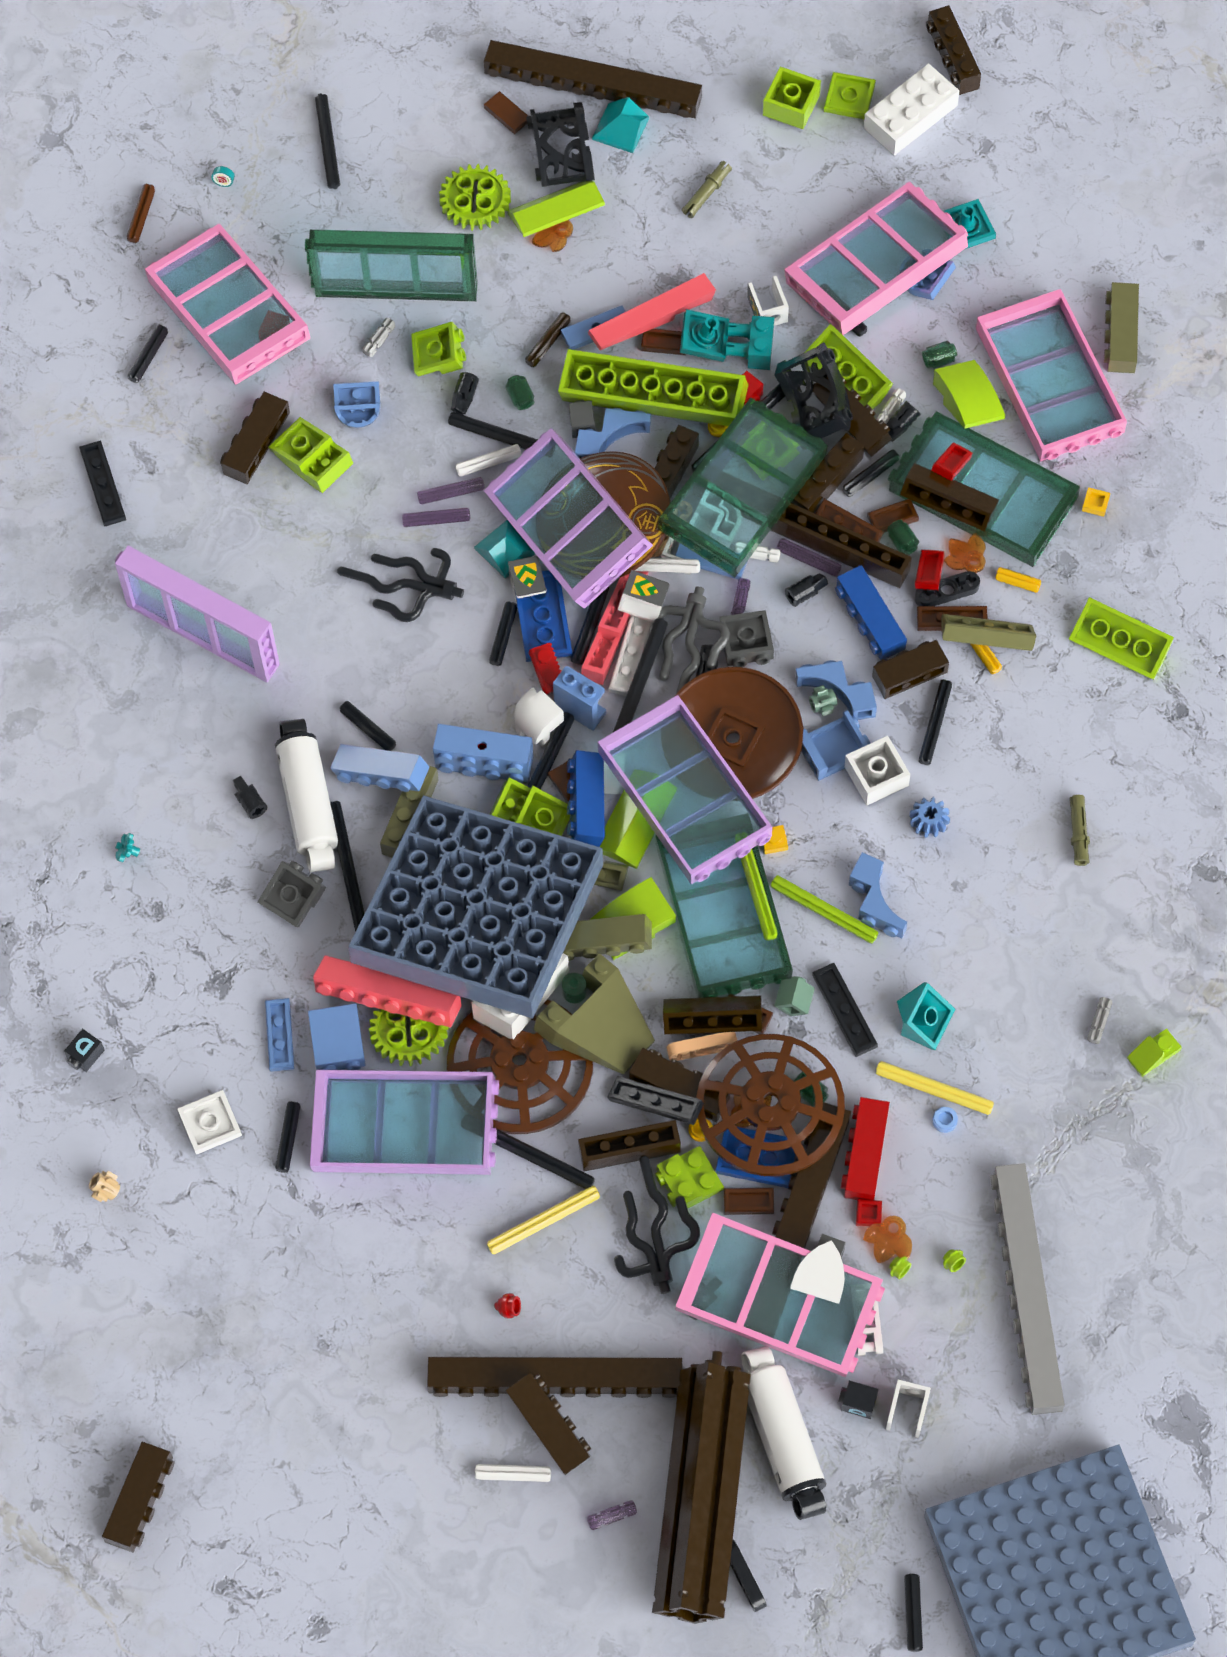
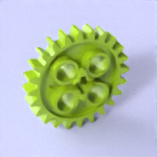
M468 164V170L459 167L460 173L452 171V178L445 177L446 184L442 183L441 191H439L440 207H442V213L447 214V220L453 219L455 226L461 222L462 229L470 225L471 231L477 225L482 230L483 224L491 228V221L498 224V216L504 218L505 211H509L511 190L508 188V181L503 180V174L497 175L496 169L489 172L488 165H486L482 170L479 164L476 165L475 169H472L471 165ZM478 181V194L476 195V211L475 213H472L474 200V185L475 182Z
M379 1009L380 1011H373L375 1019H370L371 1028H369L371 1044H375L376 1052L381 1051L382 1059L389 1056L391 1064L398 1059L399 1066H402L404 1061H408L409 1066H412L413 1060H417L421 1065L423 1057L430 1061V1053L438 1055L439 1050L437 1046H445L443 1039L448 1038L446 1030L449 1027L435 1025L431 1022L420 1019L416 1020L410 1017L412 1046L408 1047L406 1016L397 1013L393 1014ZM395 1017L401 1018V1019H399V1020H397V1021H392V1020H391V1019H393V1018H395ZM419 1037H426L424 1040H417ZM394 1039H402L400 1042H392Z

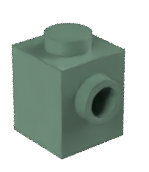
M793 976L791 979L781 980L774 1006L789 1016L806 1015L809 1012L815 988L806 983V980L802 977Z

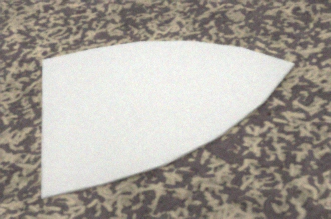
M832 1240L818 1246L803 1259L797 1268L790 1289L839 1304L845 1280L844 1266L840 1253Z

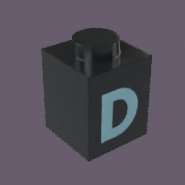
M83 1028L64 1050L67 1057L66 1062L75 1070L81 1068L85 1072L91 1068L105 1051L102 1042Z
M849 1380L847 1388L842 1387L838 1402L842 1403L841 1411L871 1420L879 1389Z

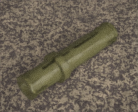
M721 161L712 174H708L705 177V182L682 208V212L685 215L690 212L689 218L695 216L715 189L721 187V182L732 171V167L729 164L724 167L725 161Z
M1073 795L1069 798L1071 807L1073 833L1071 845L1074 849V864L1085 866L1090 863L1088 853L1090 838L1087 836L1085 797L1083 795Z

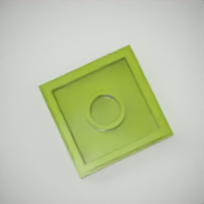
M833 72L824 105V112L865 120V113L869 111L876 80Z

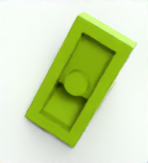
M1166 1028L1153 1038L1148 1036L1127 1056V1059L1143 1077L1181 1051L1182 1047Z

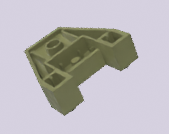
M599 953L584 968L580 980L593 994L573 1015H570L556 1002L552 1001L537 1016L534 1030L554 1046L624 1074L634 1064L642 1048L648 1049L655 1039L619 969Z

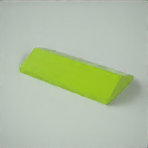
M585 180L510 209L507 213L523 237H526L605 205V202L595 182Z
M830 324L805 352L818 347L821 343H825L827 348H830L835 354V363L841 376L847 382L846 388L849 391L853 388L862 398L859 402L863 406L868 404L874 409L882 402L893 383ZM818 357L807 361L809 367L815 362L818 369L822 368Z
M1090 597L1069 637V640L1153 680L1163 664L1174 637Z
M634 770L629 781L635 790H638L660 776ZM669 782L641 797L659 824L677 791V788ZM625 789L605 825V838L600 848L603 850V855L637 869L655 832Z

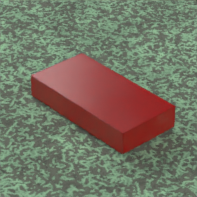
M953 442L933 464L931 471L952 481L971 459L973 452Z
M921 550L915 579V589H939L945 558L944 551Z

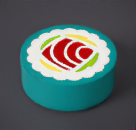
M218 166L214 168L211 178L215 184L229 187L233 184L235 174L227 167Z

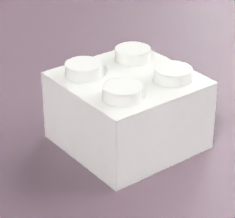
M888 736L845 756L844 767L866 805L909 786L910 773Z

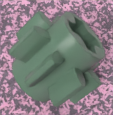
M824 685L814 688V692L809 696V703L813 712H819L822 716L833 713V706L837 705L834 691L832 689H825Z

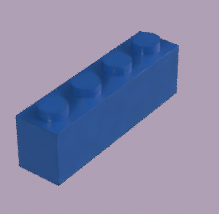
M861 565L837 576L836 594L846 602L848 614L851 618L855 617L858 622L859 632L862 636L866 635L869 640V647L874 655L877 654L880 660H883L906 650V636L863 566Z
M576 750L573 757L569 758L567 762V772L570 773V779L567 784V793L570 794L567 814L571 815L567 835L571 836L573 840L600 847L605 838L604 759L597 752Z

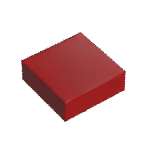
M857 1199L856 1226L881 1227L882 1201Z

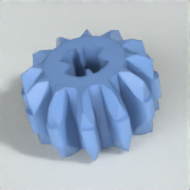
M933 796L931 801L928 802L923 797L921 804L915 802L913 805L914 810L910 811L909 817L912 818L910 825L911 827H916L915 832L917 834L923 831L925 838L929 836V833H932L936 838L938 831L944 833L946 825L950 823V818L948 817L949 809L943 808V800L935 803Z

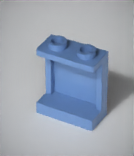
M565 666L553 682L554 702L563 710V713L568 712L572 714L574 720L594 731L607 713L605 708L598 705V701L605 693V689L569 666Z
M848 710L843 712L842 718L810 733L806 729L803 730L801 752L818 781L845 769V756L871 744L868 737L860 732L857 718L854 715L851 716Z
M357 1004L308 1011L316 1070H359L361 1067L366 1066Z

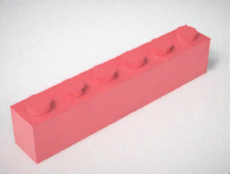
M326 955L313 976L315 991L324 996L340 998L347 1002L363 1004L370 1008L382 1009L393 1014H401L439 1026L451 1028L462 1006L461 996Z

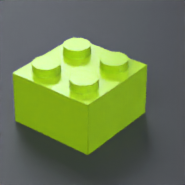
M780 66L763 100V116L804 129L820 97L821 80Z

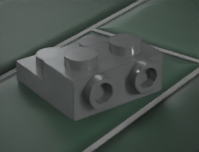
M766 610L720 617V621L725 623L730 631L729 641L724 647L727 666L744 667L747 663L751 662L764 665L771 659H774V648Z
M292 860L289 864L282 861L259 898L258 903L299 928L310 908L316 906L326 887L321 884L323 879L313 873L308 876L302 872L304 867Z

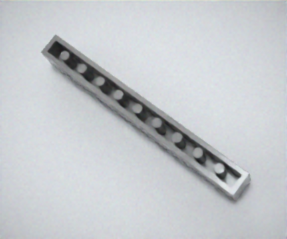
M1026 1164L996 1166L994 1175H990L992 1190L997 1192V1199H994L996 1214L1000 1213L1001 1222L998 1223L999 1237H1004L1005 1246H1002L1003 1261H1008L1009 1270L1005 1271L1007 1286H1012L1013 1294L1009 1295L1011 1310L1015 1309L1017 1318L1013 1319L1015 1334H1019L1020 1343H1017V1352L1019 1359L1023 1358L1024 1368H1021L1022 1382L1027 1383L1028 1392H1025L1026 1407H1031L1032 1415L1062 1412L1065 1404Z

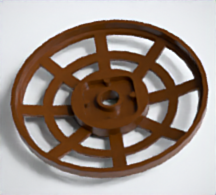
M547 999L544 1004L549 1005L552 1001ZM562 1007L565 1011L572 1015L567 1009ZM473 1011L456 1029L448 1049L447 1072H463L468 1070L469 1072H477L479 1068L491 1067L496 1078L495 1080H499V1090L504 1085L518 1091V1101L507 1100L494 1095V1104L504 1108L519 1109L520 1124H509L493 1119L494 1128L508 1134L541 1132L554 1127L569 1117L585 1098L591 1084L593 1061L564 1049L562 1051H548L542 1041L544 1038L537 1032L532 1034L521 1031L514 1039H509L504 1035L500 1038L490 1031V1027L483 1026L473 1020ZM535 1014L531 1020L536 1022L538 1015ZM467 1027L477 1033L470 1046L468 1060L454 1063L457 1042L463 1030ZM483 1038L494 1045L490 1057L476 1059L477 1048ZM517 1055H523L527 1060L523 1065H516L513 1063V1058ZM549 1061H563L562 1072L557 1081L546 1074ZM571 1061H586L583 1081L578 1092L573 1097L563 1088L569 1076ZM541 1082L549 1089L541 1096L528 1100L527 1088H531ZM449 1084L461 1108L468 1115L484 1122V1114L482 1112L485 1109L486 1086L475 1085L482 1096L473 1107L462 1094L458 1084ZM555 1095L566 1104L562 1110L553 1116L539 1122L530 1123L529 1108L544 1104Z
M759 1034L735 1041L712 1059L699 1082L696 1098L702 1100L703 1103L705 1090L719 1092V1110L722 1121L709 1128L703 1105L698 1116V1123L705 1140L721 1159L736 1169L749 1174L783 1176L808 1168L829 1151L842 1127L845 1099L842 1084L836 1070L816 1048L791 1036ZM759 1040L784 1041L780 1053L761 1052L749 1055L743 1046L749 1042ZM793 1044L811 1052L823 1063L826 1069L813 1073L803 1062L790 1056ZM734 1050L741 1061L729 1070L723 1082L708 1080L718 1062ZM763 1059H777L774 1071L760 1072L754 1062ZM787 1062L799 1068L806 1077L794 1082L785 1075ZM743 1067L747 1069L752 1077L744 1087L730 1084L736 1073ZM830 1077L835 1084L837 1093L836 1115L822 1110L823 1095L819 1082ZM812 1085L815 1094V1107L800 1103V1090ZM726 1095L740 1096L741 1110L729 1116L726 1106ZM771 1095L776 1097L778 1102L774 1106H768L764 1103V1098ZM798 1113L812 1117L807 1126L799 1134H796L791 1123L795 1120ZM747 1119L752 1125L757 1127L754 1139L742 1133L735 1124ZM821 1120L833 1125L825 1141L807 1156L801 1142L812 1133L818 1121ZM728 1129L735 1138L751 1147L748 1161L739 1159L728 1152L715 1137ZM782 1129L787 1137L785 1141L764 1142L766 1131ZM792 1147L798 1159L796 1162L780 1166L757 1164L761 1150L778 1151Z

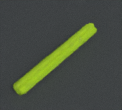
M737 834L735 836V843L746 838L748 834ZM751 849L746 856L740 859L764 939L767 941L777 938L778 933L753 850Z
M779 875L772 880L771 888L861 939L871 944L877 939V930Z

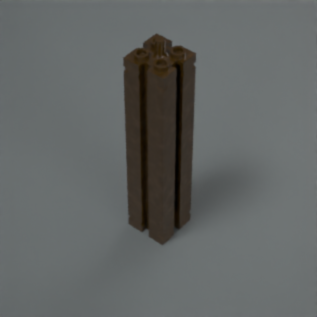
M713 1351L712 1360H705V1363L691 1364V1367L680 1370V1385L678 1386L654 1590L655 1601L652 1607V1613L666 1617L674 1616L678 1620L693 1624L707 1622V1619L712 1621L723 1619L725 1615L724 1602L727 1596L749 1395L748 1385L750 1384L751 1374L742 1372L739 1367L727 1366L725 1369V1366H721L723 1353L720 1351Z

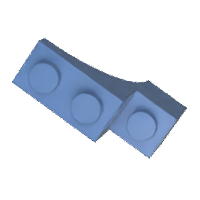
M606 408L602 432L594 429H579L575 454L581 459L591 454L605 452L612 443L626 435L650 433L651 414L644 411L632 412L624 411L620 408Z
M830 660L820 665L806 664L796 668L795 680L797 687H819L824 685L825 689H832L836 697L847 707L850 715H854L857 720L876 717L877 706L871 682H855L848 686L842 661Z
M862 852L849 878V886H852L853 890L862 894L867 893L859 910L858 919L869 927L875 926L883 930L890 937L897 936L902 939L906 932L907 921L897 916L888 907L880 890L879 880L883 872L884 862Z

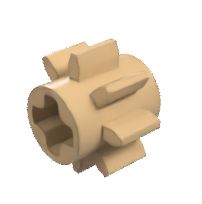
M110 1171L97 1172L89 1183V1189L93 1191L91 1197L100 1202L102 1200L106 1202L108 1199L113 1200L120 1190V1184L116 1181L118 1176Z

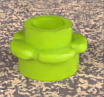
M951 1249L943 1257L944 1268L949 1269L951 1272L958 1271L966 1262L962 1250Z
M897 1256L892 1260L889 1265L892 1277L895 1276L898 1279H902L910 1270L912 1264L907 1261L906 1256L901 1258Z

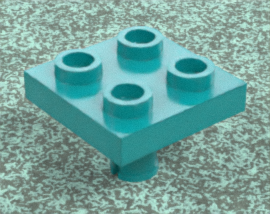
M979 199L943 211L944 213H949L955 223L962 225L968 233L967 248L996 239V232ZM944 231L947 239H950L951 236Z
M686 309L683 317L680 353L724 362L730 319Z

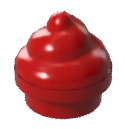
M506 1293L494 1304V1308L504 1318L512 1319L520 1314L521 1301L518 1296Z

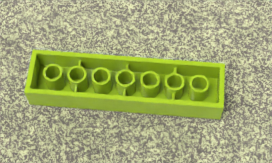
M568 349L558 393L562 401L565 402L592 401V406L611 409L620 408L632 412L644 411L651 415L739 428L748 383L745 375Z

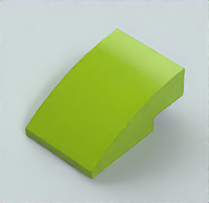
M975 360L934 369L933 385L944 396L943 405L964 429L1005 419L1004 410L991 382Z
M301 417L269 446V449L287 467L321 493L354 464L347 450L334 443L330 435Z
M510 777L503 783L489 814L560 836L563 835L571 815L567 814V803L535 786L529 788Z
M652 877L610 902L590 920L645 914L652 922L653 939L657 932L676 923V914ZM621 952L620 955L611 957L615 960L628 952Z

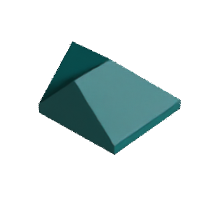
M629 97L610 102L592 136V140L633 153L648 123L649 116Z
M508 520L474 546V549L505 579L509 576V561L529 558L535 555V552Z
M923 982L897 1001L903 1021L901 1036L931 1050H936L956 1009L930 984Z

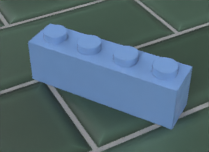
M340 744L330 769L336 774L337 779L343 783L356 782L363 786L377 785L384 789L391 787L409 792V790L420 791L429 770V765L417 754Z

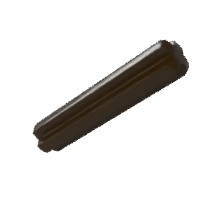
M562 312L558 315L525 357L527 365L535 367L561 335V329L566 328L571 322V317L568 314Z

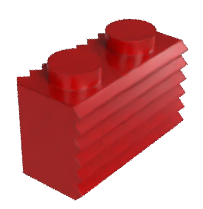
M546 643L529 650L540 686L546 695L553 693V682L562 671L559 669L560 666L557 665L558 661H556L557 657L554 656L555 652H553L554 648L551 647L552 643Z

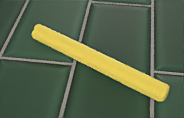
M880 1061L876 1068V1074L987 1115L992 1111L994 1102L883 1061Z
M591 1186L487 1242L488 1249L492 1254H496L600 1198L597 1188Z

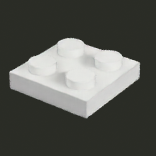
M223 1090L177 1109L196 1155L242 1136Z

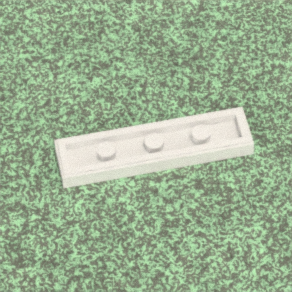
M630 615L608 688L609 692L623 696L627 695L653 622Z

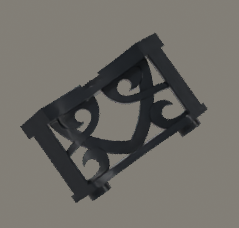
M582 102L573 103V108L535 113L534 109H530L531 116H526L528 129L533 130L539 168H535L536 181H541L542 187L595 180L590 147L585 145V140H589ZM559 128L568 136L579 137L567 144L564 155L547 142L549 137ZM538 130L543 132L540 138ZM541 149L547 154V156L544 159L542 157ZM572 149H577V150L579 151V153H578V154H574V153L572 152V158H570V157H569V154H570L571 150H572ZM559 164L564 166L562 177L548 178L546 172L548 166L552 165L554 167V174L558 172ZM568 168L571 169V170H574V171H578V172H583V173H584V174H578V175L567 176V175H568Z
M821 343L818 347L788 361L784 360L777 364L774 376L779 382L787 401H792L794 411L791 412V435L803 452L810 449L813 442L842 429L845 431L850 430L853 415L850 411L847 391L835 363V354L830 348H827L825 343ZM818 357L822 368L818 369L817 363L813 362L811 373L807 361ZM801 364L803 371H792L791 368ZM813 382L824 386L830 391L828 401L822 412L806 404V401L813 393ZM801 385L806 386V390L803 393L800 388ZM814 412L816 417L812 416L810 419V413Z

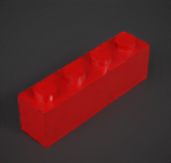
M860 1097L859 1105L854 1104L852 1119L857 1121L856 1127L850 1128L848 1142L853 1143L852 1152H846L844 1165L849 1166L848 1175L843 1174L841 1189H845L844 1198L854 1200H874L890 1104L888 1101Z

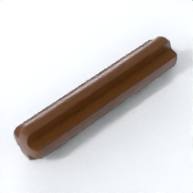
M146 183L143 185L127 233V241L139 242L155 193V187L152 184Z

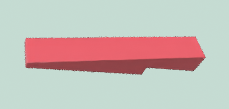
M703 273L590 329L588 334L599 350L605 349L674 320L675 315L685 312L686 309L690 310L712 301L716 289Z
M637 571L645 575L649 573L648 571ZM630 573L620 577L581 668L583 676L601 685L604 684L630 619V614L618 610Z

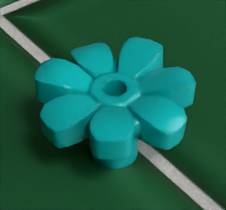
M124 833L121 837V842H117L115 849H117L115 854L117 861L124 862L125 858H129L130 855L135 857L139 855L140 848L133 846L134 834Z

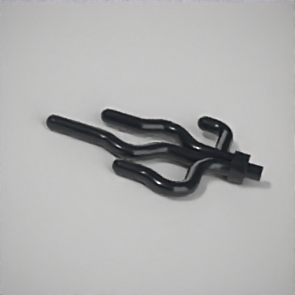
M433 548L430 552L433 557L442 560L437 577L427 574L423 565L412 557L390 558L380 554H372L371 556L372 562L388 567H412L422 582L404 578L386 585L382 584L375 576L346 567H339L337 569V573L340 576L368 583L375 591L390 594L402 588L421 591L422 593L418 597L414 609L409 613L402 612L396 605L380 599L373 601L372 604L375 608L390 612L395 619L402 622L416 620L421 615L425 603L431 597L439 596L453 600L454 596L462 598L464 595V589L457 588L456 582L445 580L451 565V559L446 551L438 548Z
M642 1155L639 1158L646 1189L649 1196L658 1205L659 1210L651 1226L654 1249L647 1242L637 1237L635 1229L638 1215L632 1192L625 1191L623 1198L628 1214L625 1228L626 1236L629 1243L645 1253L648 1263L628 1268L622 1255L615 1256L614 1262L618 1273L627 1278L651 1273L654 1286H659L661 1294L671 1292L669 1283L673 1281L669 1266L670 1259L673 1255L689 1250L697 1244L700 1238V1227L697 1221L689 1214L685 1198L678 1196L675 1200L678 1213L682 1222L690 1229V1237L685 1241L667 1247L665 1250L661 1236V1227L668 1215V1203L656 1188L649 1158L646 1155Z

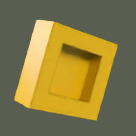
M1088 487L1082 511L1104 517L1111 493Z
M783 825L772 827V837L763 845L765 854L788 850V842Z

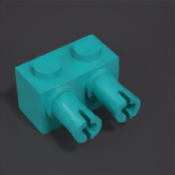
M752 316V321L749 324L729 322L728 337H744L750 341H747V343L727 342L726 356L746 357L748 369L770 370L775 317Z

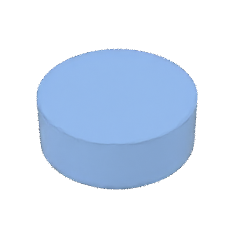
M940 1107L933 1115V1126L939 1132H951L957 1125L958 1116L952 1108Z

